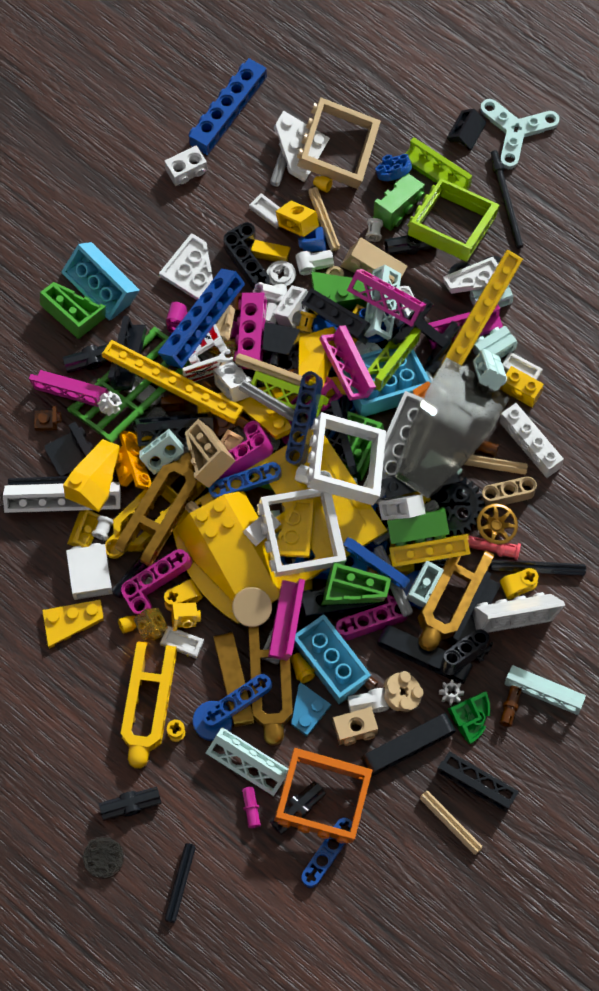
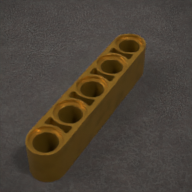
M233 632L213 636L227 695L245 684ZM247 690L241 693L242 700L249 699ZM228 701L230 710L232 711L235 707V704L232 701ZM251 705L232 716L234 727L254 723Z

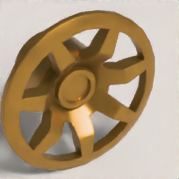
M490 504L480 511L477 517V528L480 535L486 541L500 545L514 538L518 530V521L513 511L501 504ZM490 508H493V517H490L488 514H485L484 512ZM497 508H502L506 510L507 513H505L502 517H498ZM511 515L514 524L505 523L504 521ZM481 517H483L487 521L482 527ZM514 528L512 535L508 537L504 530ZM500 535H502V537L505 539V540H501V541H499V540H494L495 538L499 537Z

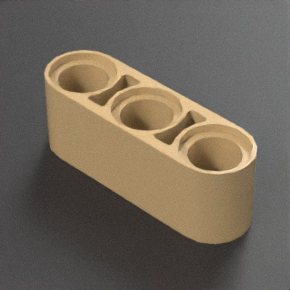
M523 477L487 485L483 488L481 500L484 501L486 506L490 504L506 505L529 500L535 494L536 481L531 477ZM523 486H529L532 490L527 491L523 489ZM510 490L513 494L508 495L504 491ZM492 494L495 498L489 499L485 495Z

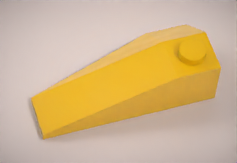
M102 439L74 468L63 484L65 498L99 512L109 498L110 485L113 480V472L116 467L120 446Z

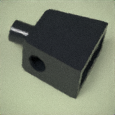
M265 322L263 357L269 359L268 364L279 367L280 361L286 363L290 361L300 340V329Z

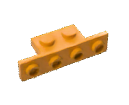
M123 431L119 435L122 446L119 449L115 467L120 485L127 487L134 479L136 487L148 490L152 483L146 465L139 458L140 447L138 446L137 437L132 432Z

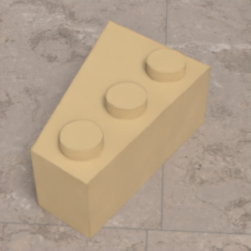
M360 237L349 249L340 267L353 273L356 270L363 269L372 274L374 269L385 264L401 273L402 278L407 265ZM389 274V279L393 285L395 277Z
M198 419L185 432L188 449L192 454L191 463L195 468L194 477L209 488L235 462V459L213 430Z

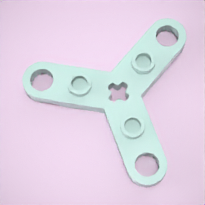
M486 99L481 103V114L506 133L500 159L505 169H513L517 166L524 137L554 129L559 124V115L554 111H546L518 119L493 99ZM487 105H488V106H489V105L491 106V105H492V107L494 108V110H493V111H487V110L485 109V106H487ZM551 117L555 122L548 123L545 119ZM515 127H519L518 132H514ZM511 156L514 162L508 163L505 161V158Z

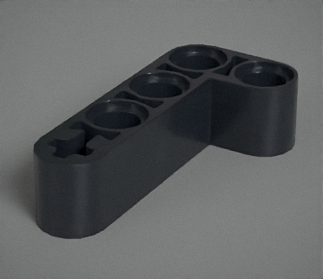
M245 222L228 231L223 237L224 250L254 290L258 279L259 282L270 285L269 275L248 248L255 241L254 225Z

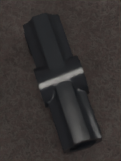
M409 235L384 240L385 252L389 255L402 253L414 255L420 250L435 248Z
M95 345L87 346L81 352L64 356L63 361L67 373L85 368L94 370L101 367L102 363L109 362V360L102 357V352L107 345L99 347Z
M313 781L299 795L296 794L286 803L283 813L304 818L311 811V808L326 795V792L318 783ZM274 818L270 820V824L281 835L289 829L279 825L278 822L274 821Z
M156 786L139 792H125L119 795L118 798L98 804L102 819L105 821L122 815L133 816L140 813L143 809L161 805L162 802Z

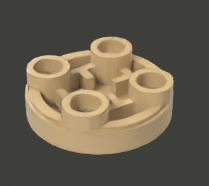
M248 587L236 594L232 603V611L238 622L248 627H256L268 620L272 611V603L269 596L263 590L256 587Z

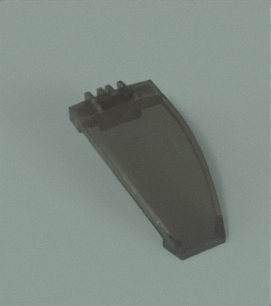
M446 357L434 375L416 412L401 457L396 463L395 477L426 498H430L439 492L442 486L467 462L483 443L499 419L509 397L500 390L495 391L479 383L476 371L469 370L468 364H465L463 367Z

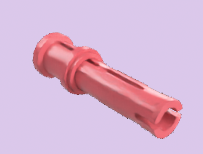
M468 535L469 548L482 551L487 550L497 553L499 557L507 556L518 560L521 548L520 543L517 545L511 543L492 544L484 538Z

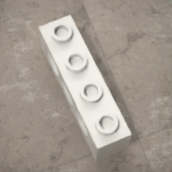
M517 403L501 413L500 424L546 478L562 468L564 458Z

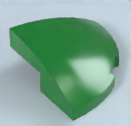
M486 691L447 708L455 725L468 744L477 740L486 728L483 725L486 716H490V702Z

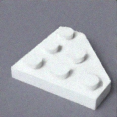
M283 111L274 126V130L278 134L279 145L283 157L286 159L288 172L305 182L311 171L297 166L299 161L297 154L299 149L303 148L304 144L301 141L304 133H308L307 124ZM316 130L308 156L318 159L330 138Z
M191 233L159 272V277L198 300L213 280L207 243Z

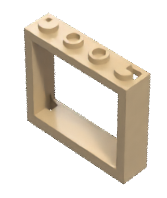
M320 98L318 103H314L311 110L313 117L309 118L306 125L308 133L303 135L301 143L304 145L298 151L297 158H299L297 166L358 189L363 181L381 121ZM322 111L368 129L355 173L308 156Z

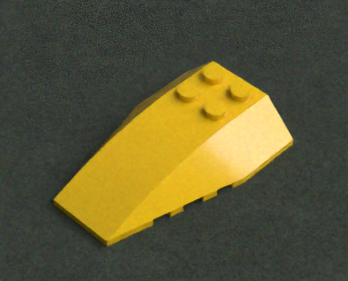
M244 491L223 494L194 510L176 527V530L193 561L218 585L232 602L236 594L242 589L256 587L263 590L269 596L271 603L278 601L280 589L274 571L271 572V567H269L271 557L270 553H267L265 549V541L267 540L265 538L255 546L243 533L248 526L259 518Z

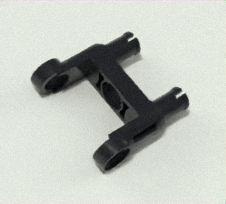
M424 298L423 303L426 306L419 313L414 325L410 326L403 322L400 327L393 330L392 337L389 340L394 345H397L402 339L405 340L414 327L420 329L421 333L437 345L426 359L427 363L424 367L425 370L432 374L441 365V358L451 347L452 339L462 327L452 320L443 334L439 333L425 321V316L434 307V304ZM415 311L409 314L407 317L409 320L412 319Z

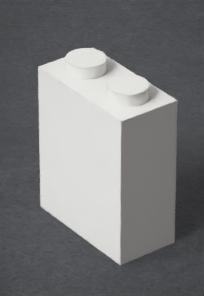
M94 543L89 547L75 546L70 550H66L74 600L113 594L105 544Z

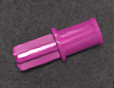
M246 787L242 792L245 803L243 809L247 814L248 828L260 827L259 805L256 802L254 788Z

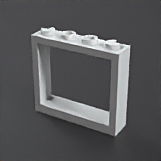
M321 412L317 419H314L311 430L314 431L309 446H312L307 460L310 463L306 472L308 479L307 487L374 505L381 492L386 430ZM325 428L372 441L367 488L320 475Z
M307 489L261 497L259 504H257L258 515H262L263 523H261L262 534H266L265 549L267 553H270L269 567H271V572L274 571L275 577L331 568L334 563L345 564L346 555L332 494L315 489ZM320 496L334 557L282 566L269 505Z

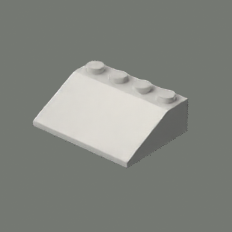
M541 592L529 598L519 596L512 601L501 599L496 601L495 604L480 603L476 605L477 607L474 608L472 615L476 630L482 629L489 633L551 622L563 609L565 603L552 594L544 595Z

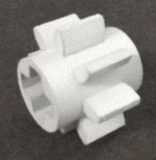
M109 391L107 394L103 393L99 397L101 401L97 404L102 413L110 416L120 411L119 406L122 402L117 394Z
M452 679L448 684L443 682L442 686L444 689L439 690V694L443 695L442 702L447 701L450 706L455 701L460 703L461 699L458 696L464 695V691L459 690L461 683L455 684ZM448 690L450 692L455 691V695L452 693L449 695Z

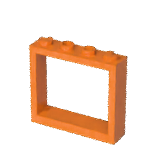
M294 747L274 821L285 828L290 826L296 827L302 833L314 832L320 838H335L341 844L353 843L372 769ZM297 762L363 780L350 832L283 813Z

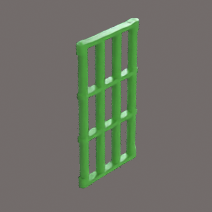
M153 327L148 332L149 334L145 336L143 348H145L156 336L163 340L146 356L151 360H154L159 355L158 351L169 338L156 327ZM188 360L183 368L193 364ZM163 361V362L160 364V365H162V366H164V367H166V368H168V367L170 366V365H167V364L165 363V361ZM178 368L175 371L176 373L183 375L182 368ZM108 371L94 385L107 388L108 391L120 397L122 404L119 406L120 411L118 413H113L110 416L107 414L96 425L90 420L100 411L99 407L93 406L85 415H82L78 410L85 403L76 401L67 410L107 441L113 443L135 419L144 414V411L166 389L159 386L144 402L136 406L132 401L152 382L144 379L131 393L124 397L119 393L121 390H114L107 384L109 381ZM127 406L134 410L110 434L102 430Z

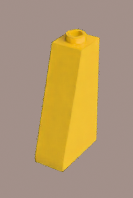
M334 326L300 336L299 375L303 376L308 371L315 372L322 378L323 386L332 364L319 338L321 335L334 334L336 332ZM333 340L328 341L329 345L336 348V345ZM315 377L309 380V386L315 384Z

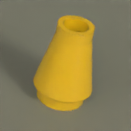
M300 653L290 657L297 680L301 683H307L314 678V669Z

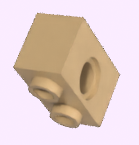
M372 707L333 717V726L339 745L349 746L356 743V740H370L378 734V726ZM358 724L361 726V730L353 731L350 727Z

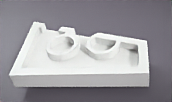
M493 257L443 276V282L451 294L484 289L498 263Z

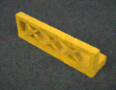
M464 534L390 547L392 566L397 567L469 555V536Z

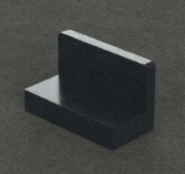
M475 109L462 110L447 139L450 142L461 141L468 150H471L484 129L486 121Z

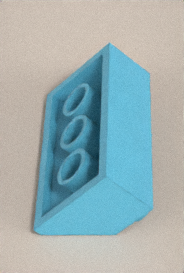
M92 242L78 244L61 271L85 297L90 298V301L106 306L105 317L108 320H112L131 305L140 291Z
M324 614L296 633L294 647L314 669V673L338 704L348 699V696L355 694L371 677L369 671Z

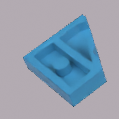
M300 682L291 726L308 737L329 710L331 704Z

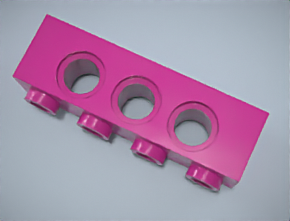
M242 293V300L238 302L241 315L237 318L239 334H236V345H238V351L234 353V360L238 354H243L263 361V337L267 299L265 293ZM250 312H255L254 315L248 316ZM249 329H254L253 332L246 333ZM248 346H253L251 350H245ZM238 365V366L241 367L242 369H249V368H246V367H243V366Z

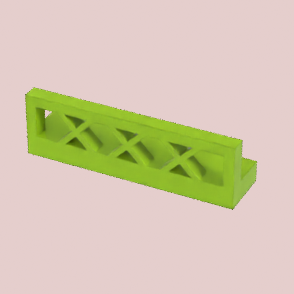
M413 137L411 139L410 148L405 154H408L414 169L435 183H438L442 178L466 190L471 187V174Z
M414 327L402 343L394 345L390 341L368 368L370 375L378 374L375 377V381H373L376 390L381 391L417 345L421 334L420 329ZM397 349L392 356L389 355V350ZM388 361L383 368L379 367L380 362Z
M255 371L251 382L253 386L256 387L257 381L264 383L267 389L263 392H268L272 397V390L276 388L281 389L284 395L277 398V400L295 410L296 404L292 405L288 397L293 394L298 396L299 386ZM324 395L320 396L316 418L319 416L322 406H327L329 398ZM308 396L305 399V403L312 401V397Z

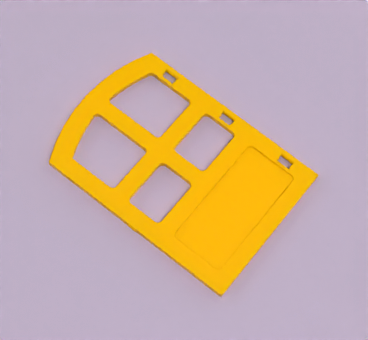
M304 435L299 437L297 439V442H301L304 438ZM324 435L320 471L329 472L334 479L357 485ZM287 445L247 469L249 470L270 462L277 463L282 470V475L279 480L269 483L276 495L311 489L306 484L295 480L298 467L286 460ZM299 452L293 455V461L299 459ZM306 461L304 465L309 467L310 463ZM274 468L270 469L272 476L276 475L275 472L277 470H274ZM263 470V471H261V473H262V475H263V478L266 479V476H265V473H264V470ZM255 473L253 474L254 478L250 481L254 483L259 480L260 476ZM234 480L231 483V487L234 489L241 486L240 480ZM224 483L226 490L230 491L227 483ZM217 487L213 492L219 494L221 489ZM207 493L194 502L197 505L201 504L203 506L214 500V498L211 497L210 493ZM332 494L343 543L349 537L364 547L388 532L371 505ZM321 497L307 498L314 499L311 550L315 555L313 560L334 557ZM293 501L282 503L285 511L276 517L281 525L274 530L275 534L282 530ZM185 510L173 530L177 549H182L190 555L176 530V527L189 514ZM344 549L346 557L351 555ZM193 561L192 566L187 572L200 592L220 612L239 624L240 622L237 621L232 611L233 602ZM326 569L276 577L279 589L282 580L296 583L300 578L307 582Z

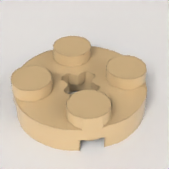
M406 671L393 674L387 678L383 688L385 687L384 699L389 707L395 711L409 712L419 705L423 696V689L418 681ZM400 688L404 689L406 696L400 695Z

